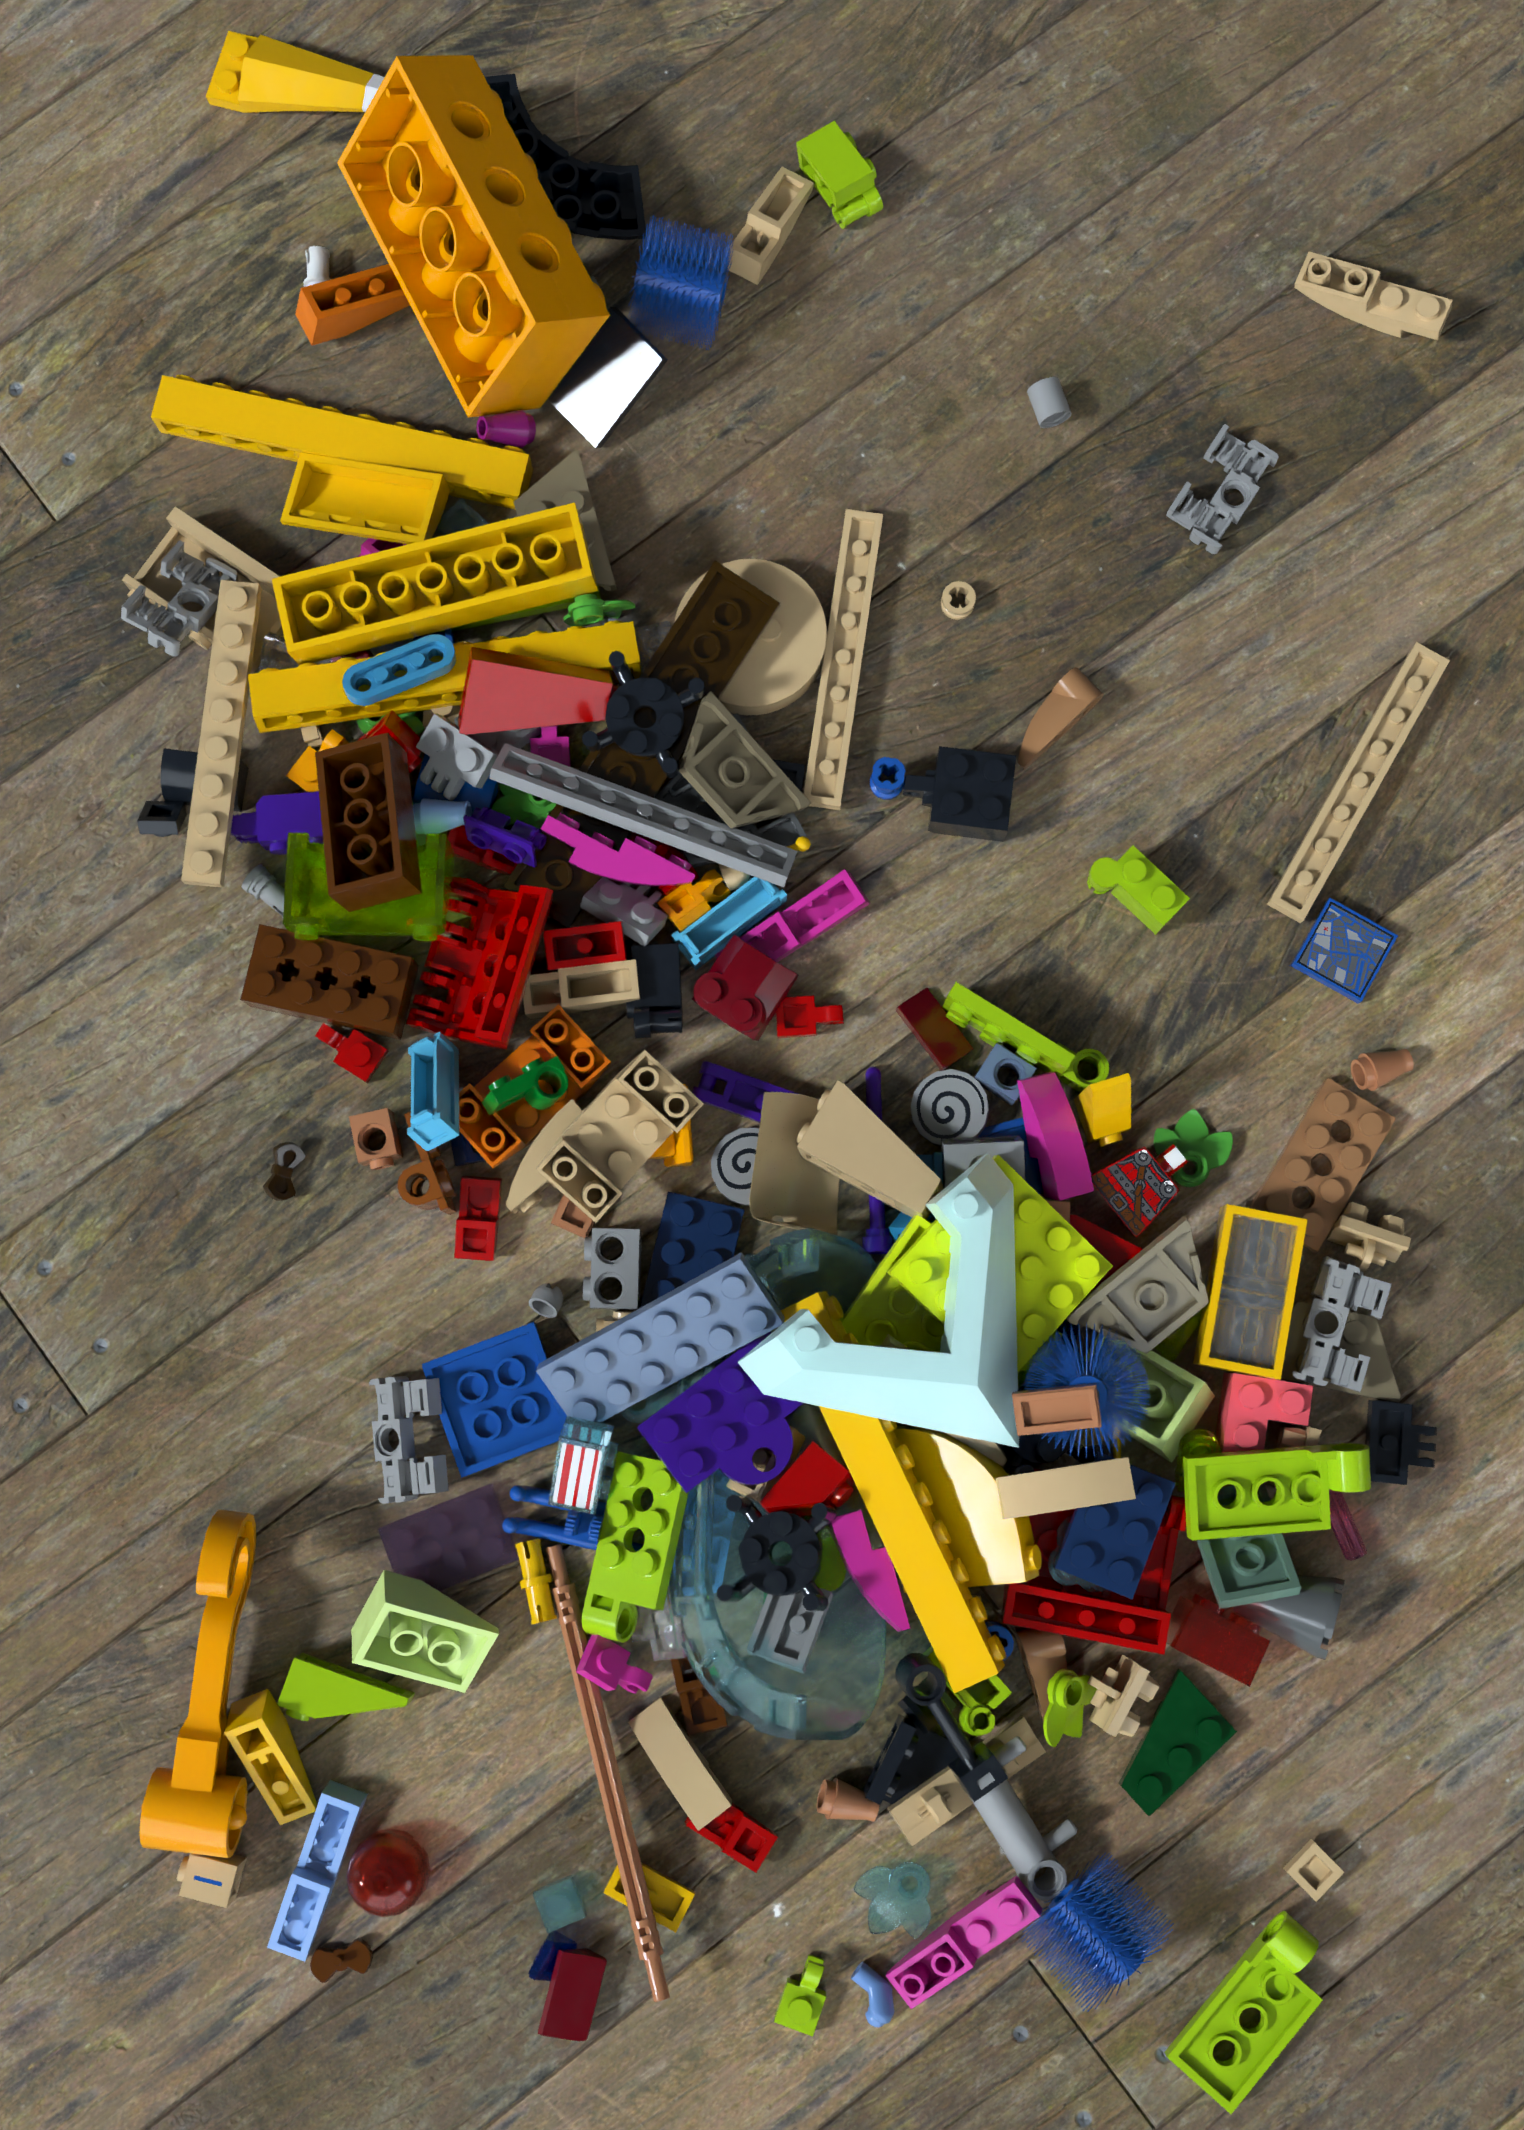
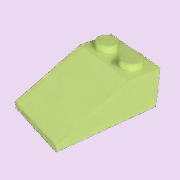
M1098 1334V1336H1097L1096 1339H1095L1093 1354H1094V1351H1095V1347H1096V1344H1097V1340H1098L1099 1334ZM1090 1347L1089 1350H1088V1362H1089V1356H1090V1349H1091V1347ZM1136 1350L1134 1353H1136L1135 1355H1137L1136 1357L1139 1360L1127 1367L1139 1361L1143 1362L1142 1364L1144 1365L1142 1367L1146 1368L1145 1373L1147 1374L1143 1373V1375L1133 1378L1146 1376L1148 1379H1141H1145L1148 1383L1133 1386H1149L1132 1388H1148L1149 1390H1134L1148 1391L1146 1393H1130L1150 1394L1148 1396L1133 1395L1150 1398L1145 1399V1402L1148 1403L1146 1405L1131 1402L1144 1406L1142 1408L1145 1410L1142 1412L1146 1413H1139L1142 1415L1140 1416L1141 1418H1135L1136 1420L1133 1422L1137 1426L1131 1428L1132 1430L1128 1429L1130 1437L1168 1461L1173 1462L1215 1395L1206 1382L1152 1350L1147 1354Z
M383 1570L351 1629L352 1663L465 1693L498 1637L499 1630L422 1580Z

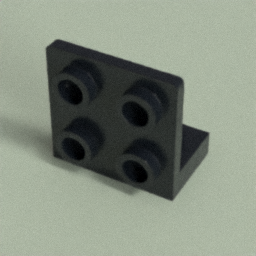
M898 1714L863 1788L865 1798L881 1805L883 1800L894 1804L932 1776L948 1767V1764L959 1756L947 1738L932 1730L924 1735L912 1720Z

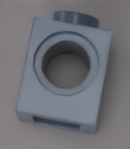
M996 1043L974 1078L979 1081L983 1088L1012 1106L1017 1098H1020L1018 1083L1014 1086L1001 1084L997 1077L998 1070L1003 1067H1009L1016 1072L1018 1080L1032 1077L1037 1068Z

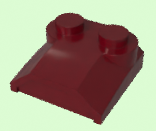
M734 934L709 972L703 974L696 981L692 1000L733 1029L753 1040L759 1041L799 974L776 962Z

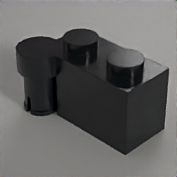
M678 943L631 946L632 957L626 958L627 960L636 959L641 998L626 1003L627 1018H634L635 1039L651 1038V1034L683 1033L681 966Z

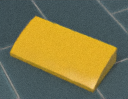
M300 452L280 522L283 525L411 544L432 538L442 517L451 488L443 474Z

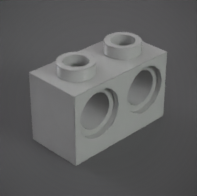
M592 1228V1237H585L584 1260L591 1261V1277H584L583 1300L590 1301L591 1309L637 1310L640 1308L642 1231L640 1229ZM609 1239H619L624 1247L622 1255L612 1261L605 1259L602 1254L604 1243ZM616 1278L622 1284V1293L615 1300H606L601 1294V1286L605 1280Z

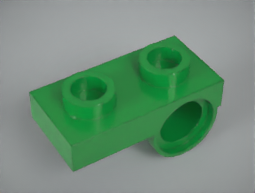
M558 1056L546 1062L540 1057L521 1069L524 1074L514 1079L506 1075L489 1085L490 1092L482 1101L489 1116L522 1098H525L530 1106L539 1110L552 1107L568 1088V1078L564 1072L565 1068ZM538 1081L548 1082L552 1086L553 1094L543 1092L539 1087Z

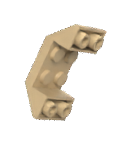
M643 1050L606 1085L566 1129L537 1166L536 1170L596 1223L623 1194L621 1189L673 1131L678 1133L704 1103L646 1050Z

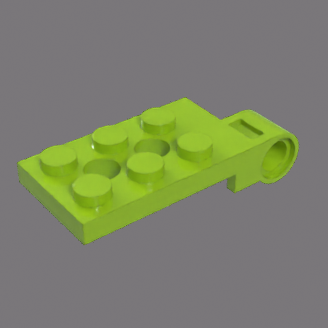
M955 982L942 1006L944 1010L948 1011L946 1017L963 1028H966L969 1024L981 1032L979 1037L993 1047L996 1043L1003 1045L1032 1066L1035 1065L1046 1073L1055 1072L1059 1081L1078 1092H1082L1090 1084L1106 1080L1109 1074V1063L1100 1051L1084 1049L1075 1053L1059 1042L1056 1044ZM1087 1061L1093 1064L1096 1069L1095 1079L1085 1080L1081 1078L1077 1071L1078 1063Z
M1339 1443L1183 1456L1187 1537L1191 1541L1331 1529L1329 1489L1338 1492H1363L1371 1489L1369 1446L1364 1444ZM1267 1481L1274 1482L1276 1486L1275 1496L1270 1501L1260 1502L1257 1495L1260 1485ZM1225 1485H1234L1236 1488L1234 1501L1228 1505H1220L1217 1498L1219 1490Z
M618 1451L582 1612V1628L588 1634L600 1635L603 1638L624 1643L631 1638L637 1625L638 1611L635 1605L653 1610L663 1611L688 1493L686 1494L660 1460ZM650 1489L653 1493V1504L648 1510L644 1511L641 1506V1496L645 1490ZM641 1529L645 1537L644 1545L639 1551H635L632 1546V1537L637 1530Z
M1286 1911L1277 1914L1267 1924L1164 2052L1170 2061L1230 2114L1239 2106L1323 2001L1312 1988L1295 1974L1312 1960L1318 1949L1319 1940ZM1250 2007L1256 2008L1261 2014L1258 2025L1251 2029L1242 2027L1239 2022L1242 2011ZM1222 2040L1234 2043V2054L1227 2061H1218L1213 2057L1215 2045Z

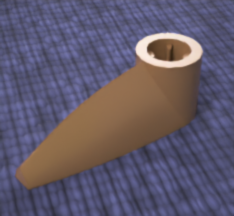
M1077 667L1071 669L1059 680L1031 720L1025 733L1017 762L1023 770L1028 768L1102 699L1104 694Z
M1026 1628L1015 1632V1638L1042 1722L1044 1723V1716L1049 1705L1047 1694L1048 1682L1057 1671L1064 1668L1067 1669L1066 1648L1061 1634Z

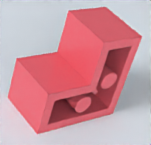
M1224 1373L1213 1452L1263 1450L1268 1420L1308 1426L1313 1386L1238 1373Z

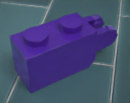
M319 791L262 796L256 803V812L233 815L231 835H234L236 840L241 843H259L265 850H270V853L275 855L293 853V848L308 847L309 851L324 852Z

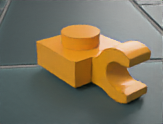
M332 729L324 738L319 751L349 742ZM310 746L303 752L286 777L306 792L319 791L315 752L317 751Z
M713 869L707 872L695 885H680L658 901L657 904L662 912L668 915L667 918L674 926L682 932L711 910L707 902L723 901L731 892L722 882L723 878Z

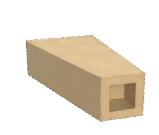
M837 1080L832 1090L827 1089L822 1094L817 1105V1110L819 1111L812 1123L806 1122L798 1134L797 1143L799 1144L797 1148L802 1158L910 1217L919 1215L922 1218L928 1219L931 1212L925 1204L944 1189L942 1180L844 1083Z

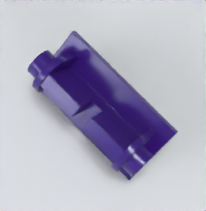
M486 806L482 809L476 807L471 817L464 815L463 820L467 840L480 849H490L498 852L514 863H524L534 868L537 866L535 849L541 850L547 839V836L542 834L540 828L516 820L512 828L508 830L506 828L511 822L510 817Z

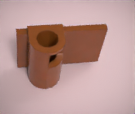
M408 1112L404 1116L408 1127H411V1112ZM415 1142L422 1162L405 1169L399 1176L397 1186L400 1196L409 1204L420 1209L432 1210L440 1208L442 1212L448 1215L456 1213L457 1211L452 1197L456 1196L452 1180L442 1160L437 1161L436 1157L441 1156L439 1147L437 1146L429 1151H425ZM428 1179V1191L423 1196L418 1197L417 1186L423 1180Z

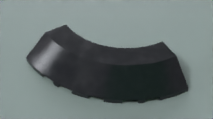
M515 74L485 77L490 88L496 91L501 98L504 115L524 153H527L533 159L538 179L557 216L562 218L568 225L570 232L594 238L615 240L643 239L644 233L645 239L646 227L638 165H608L590 161L588 164L569 156L567 150L556 144L547 135H542L531 121V117L521 99Z

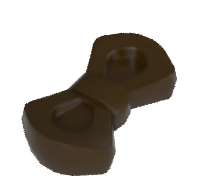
M293 1142L280 1143L273 1148L275 1164L272 1165V1175L263 1185V1189L270 1198L276 1201L288 1200L296 1194L291 1181L293 1168L304 1160L305 1154Z

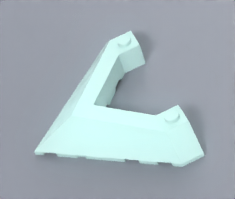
M986 1153L925 1204L951 1236L949 1278L946 1281L944 1311H946L944 1335L941 1337L940 1352L834 1342L809 1310L800 1309L738 1361V1364L764 1395L1019 1448V1436L1017 1435L1012 1393L1018 1391L1014 1187L992 1157Z

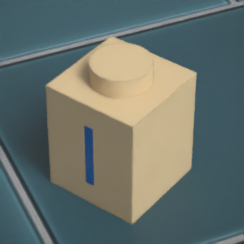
M199 1854L184 1856L177 1875V1881L182 1882L179 1896L227 1908L237 1897L247 1858L235 1854L230 1858Z

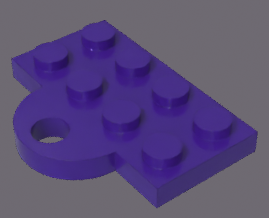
M771 1332L743 1346L637 1427L686 1494L718 1469L734 1482L744 1485H758L775 1478L788 1464L793 1449V1437L785 1417L804 1403L764 1395L738 1364L741 1358L768 1337ZM766 1448L773 1452L775 1465L772 1470L762 1472L755 1468L752 1457L756 1450Z

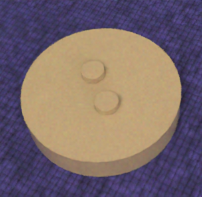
M740 559L723 563V566L780 602V607L719 701L730 713H738L740 715H761L780 710L795 702L810 688L823 665L827 639V626L823 608L808 583L785 566L761 559ZM706 573L699 577L685 593L678 607L675 621Z

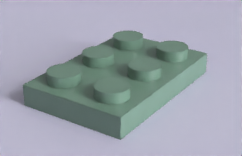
M1265 1483L1260 1485L1257 1492L1260 1502L1270 1501ZM1234 1485L1222 1487L1217 1496L1219 1504L1228 1505L1232 1503L1236 1497V1488ZM1282 1533L1197 1540L1219 1609L1300 1594L1301 1585Z

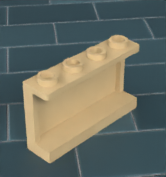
M174 507L166 518L172 526L136 576L132 578L126 574L123 577L122 581L130 590L127 595L130 597L142 585L146 587L145 596L149 598V602L153 605L158 603V608L163 605L167 610L168 603L183 586L181 580L173 576L169 579L160 574L161 561L179 540L184 542V552L204 562V566H206L207 558H213L237 571L236 581L259 583L262 588L251 671L253 674L283 634L272 579L280 576L177 507ZM219 571V576L221 577L223 573ZM187 602L182 605L186 610L193 612L203 609L196 602ZM216 611L198 633L190 630L189 638L205 650L212 646Z

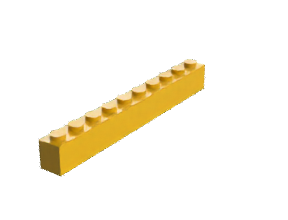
M162 375L151 414L152 420L161 433L298 462L301 452L443 474L451 488L449 495L515 509L514 501L528 490L533 472L530 455L518 447H493L477 438H468L467 441L456 439L440 430H432L430 433L419 431L412 425L404 422H395L394 425L382 423L377 418L367 414H359L357 417L345 415L340 410L330 406H323L321 409L308 407L305 403L292 398H286L285 401L271 399L267 394L260 391L239 392L226 384L218 382L213 383L211 386L198 383L195 379L186 375H176V378Z
M614 620L602 626L587 628L584 626H572L565 631L551 633L535 631L527 636L515 638L498 636L489 641L478 643L457 642L453 644L456 663L449 673L367 706L356 705L347 698L342 680L345 672L351 666L373 657L362 659L345 657L333 663H303L297 668L282 670L266 668L258 673L248 674L253 718L259 733L386 716L391 710L396 714L447 706L461 705L471 647L607 670L610 673L613 684L619 683L610 665L609 655L614 651H620L636 679L640 677L641 670L633 621L622 622ZM433 656L430 661L439 662L443 657ZM398 670L394 675L402 677L407 672L405 670ZM361 685L358 690L364 692L369 690L371 686Z
M827 1291L817 1292L781 1310L785 1317L784 1322H786L800 1309H807L834 1342L859 1344L851 1332L846 1333L840 1320L844 1317L843 1310L836 1297L833 1295L829 1297ZM819 1406L953 1692L957 1693L1000 1673L1005 1666L1003 1659L1006 1658L1004 1647L997 1635L991 1636L984 1622L988 1619L985 1607L978 1596L972 1597L966 1584L969 1581L968 1572L960 1558L954 1559L948 1547V1543L951 1542L949 1532L942 1520L936 1521L929 1507L933 1504L931 1494L923 1482H917L911 1469L915 1466L912 1454L905 1444H899L893 1431L897 1429L896 1422Z

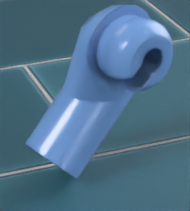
M862 1961L852 1973L851 1979L868 1992L869 2007L865 2016L870 2025L879 2028L889 2023L894 2015L892 1987L887 1980Z

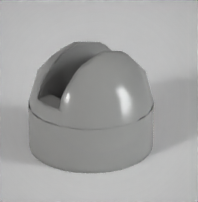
M550 1283L539 1285L529 1299V1306L541 1316L554 1318L562 1307L563 1293L558 1286L551 1289Z

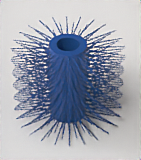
M656 222L655 230L654 225L653 229L651 225L650 235L648 230V237L646 228L645 248L643 233V253L641 255L640 251L636 275L632 276L635 277L634 294L631 298L632 301L634 297L631 313L632 322L633 318L635 322L636 317L635 327L637 320L639 326L640 318L642 322L643 317V322L645 320L644 329L648 320L649 327L650 322L651 328L653 325V331L656 323L658 332V326L662 327L661 319L663 316L666 332L667 330L670 332L671 328L672 336L674 329L677 332L676 324L678 321L681 336L684 334L685 337L684 329L686 326L688 335L690 330L692 337L691 329L693 326L696 340L698 339V329L699 334L701 331L703 340L704 335L706 339L708 331L712 344L713 333L715 338L716 322L718 331L719 313L721 318V309L724 304L726 291L728 290V266L731 260L728 240L725 252V246L723 249L721 239L719 245L717 238L718 250V247L716 249L712 233V239L708 237V248L705 238L703 244L702 237L700 248L697 232L696 235L693 232L691 240L690 232L689 237L688 230L685 237L683 236V231L681 236L679 227L677 235L676 231L675 235L674 231L672 235V226L669 235L667 225L665 236V224L664 232L662 226L661 234L659 230L658 235V230L656 233Z
M1087 1322L1086 1362H1084L1080 1326H1078L1081 1357L1071 1324L1070 1336L1073 1348L1063 1327V1339L1059 1334L1054 1344L1048 1343L1051 1348L1047 1347V1349L1053 1355L1051 1356L1044 1348H1041L1042 1350L1040 1351L1044 1354H1039L1040 1356L1038 1357L1043 1360V1363L1038 1360H1032L1033 1362L1031 1363L1034 1365H1028L1030 1367L1028 1369L1031 1370L1029 1372L1042 1376L1031 1374L1025 1381L1039 1383L1025 1382L1024 1385L1037 1384L1043 1386L1027 1385L1026 1387L1039 1388L1024 1389L1034 1390L1096 1383L1102 1427L1095 1428V1432L1103 1457L1099 1428L1110 1452L1109 1440L1111 1439L1114 1444L1117 1441L1116 1436L1124 1434L1121 1430L1122 1428L1128 1433L1121 1424L1123 1423L1128 1429L1132 1430L1123 1421L1126 1420L1128 1423L1134 1424L1133 1422L1135 1421L1130 1418V1415L1139 1419L1141 1418L1138 1416L1140 1415L1139 1413H1146L1142 1412L1145 1410L1142 1408L1144 1406L1131 1402L1146 1405L1148 1403L1145 1402V1399L1150 1397L1133 1395L1148 1396L1150 1394L1130 1393L1148 1392L1134 1391L1149 1390L1148 1388H1132L1149 1386H1133L1148 1383L1145 1379H1141H1148L1146 1376L1133 1378L1143 1375V1373L1147 1374L1143 1371L1146 1368L1140 1365L1143 1362H1137L1127 1367L1138 1358L1136 1357L1137 1355L1130 1356L1135 1351L1122 1352L1130 1341L1121 1347L1120 1355L1118 1350L1120 1349L1119 1343L1121 1340L1116 1342L1107 1333L1102 1345L1104 1338L1103 1324L1093 1354L1096 1335L1094 1324L1088 1362ZM1090 1428V1430H1091V1438H1092V1445H1093V1452H1094V1457H1095L1093 1428ZM1079 1429V1436H1078V1455H1079V1449H1080L1082 1429ZM1085 1429L1086 1458H1087V1429ZM1078 1430L1060 1431V1434L1053 1432L1052 1435L1055 1433L1060 1440L1063 1439L1062 1442L1065 1445L1071 1433V1455Z
M1100 1862L1087 1873L1085 1872L1083 1875L1081 1873L1077 1879H1075L1076 1873L1073 1881L1069 1884L1066 1882L1065 1888L1053 1900L1046 1901L1050 1902V1904L1043 1908V1910L1048 1909L1041 1913L1042 1916L1038 1919L1040 1921L1030 1929L1032 1930V1936L1039 1929L1040 1931L1030 1939H1033V1941L1027 1948L1037 1939L1036 1936L1042 1930H1044L1042 1932L1043 1935L1036 1941V1943H1039L1036 1949L1049 1936L1044 1941V1945L1037 1951L1038 1953L1044 1948L1046 1954L1042 1958L1052 1951L1045 1960L1050 1958V1955L1056 1949L1059 1951L1062 1948L1052 1959H1049L1048 1963L1056 1957L1046 1970L1056 1962V1964H1060L1057 1969L1064 1965L1058 1973L1065 1969L1064 1967L1068 1962L1073 1959L1070 1962L1072 1965L1065 1971H1068V1973L1058 1983L1067 1975L1069 1977L1063 1984L1071 1978V1975L1073 1978L1070 1982L1078 1977L1071 1986L1078 1981L1081 1986L1070 1997L1080 1988L1082 1990L1077 1996L1084 1991L1085 1987L1087 1989L1083 1995L1091 1990L1084 1999L1088 1996L1090 1997L1083 2005L1095 1996V1998L1082 2011L1099 1995L1101 1997L1106 1992L1105 1997L1114 1984L1115 1986L1110 1995L1116 1985L1120 1983L1119 1991L1121 1983L1127 1978L1129 1985V1976L1137 1971V1968L1142 1963L1152 1962H1143L1144 1959L1162 1950L1159 1949L1146 1955L1160 1945L1158 1944L1151 1949L1164 1932L1158 1937L1156 1936L1169 1924L1168 1922L1160 1930L1155 1928L1158 1923L1152 1926L1159 1918L1157 1917L1153 1920L1160 1911L1147 1921L1159 1906L1149 1915L1148 1913L1155 1905L1146 1912V1915L1144 1912L1147 1908L1140 1913L1138 1912L1134 1917L1133 1915L1139 1909L1142 1910L1148 1902L1141 1907L1136 1906L1133 1902L1126 1908L1132 1902L1130 1899L1134 1898L1143 1887L1130 1897L1129 1892L1133 1888L1131 1886L1125 1892L1127 1894L1119 1900L1124 1895V1891L1130 1886V1884L1125 1887L1123 1886L1125 1884L1123 1881L1127 1877L1118 1883L1125 1874L1119 1877L1120 1879L1113 1887H1111L1113 1883L1108 1886L1118 1876L1116 1875L1112 1879L1123 1865L1117 1871L1114 1869L1107 1878L1103 1875L1109 1869L1105 1868L1101 1873L1099 1872L1110 1862H1106L1098 1870L1104 1864ZM1143 1891L1133 1900L1136 1901L1139 1898V1896L1143 1893ZM1063 1971L1062 1974L1057 1978V1980L1065 1973L1064 1971Z

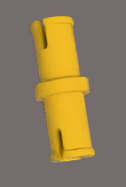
M540 1538L515 1544L523 1576L520 1586L521 1589L525 1588L532 1619L531 1624L557 1619L549 1582H552L551 1574L546 1573Z

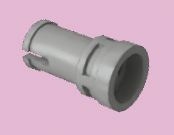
M262 864L256 866L246 876L241 885L243 890L254 895L257 900L262 899L279 913L284 920L289 919L300 907L301 901L276 882V877L270 875L268 869Z

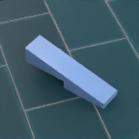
M332 1780L329 1781L322 1791L297 1867L291 1875L267 1948L304 1962L308 1958L365 1804L367 1793Z

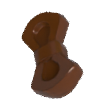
M362 1938L355 1939L346 1948L340 1947L333 1950L318 1947L312 1955L311 1971L322 1983L329 1981L336 1971H344L348 1968L364 1974L371 1966L373 1953L371 1947Z

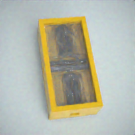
M1230 1204L1220 1207L1206 1286L1209 1303L1202 1309L1193 1364L1281 1380L1308 1219Z

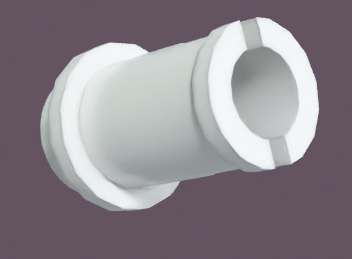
M321 246L309 247V250L306 249L307 278L304 280V287L331 280L329 278V250Z

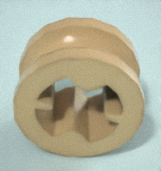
M962 581L952 582L946 586L941 598V608L944 614L954 620L967 618L972 613L976 602L974 589L971 585ZM954 593L956 597H958L959 593L965 595L964 604L966 606L962 608L961 604H959L958 608L951 605V595Z

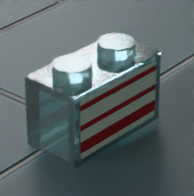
M570 1416L566 1417L559 1437L548 1505L595 1515L600 1499L607 1501L612 1477L606 1476L607 1466H614L618 1450V1443L611 1442L614 1426Z

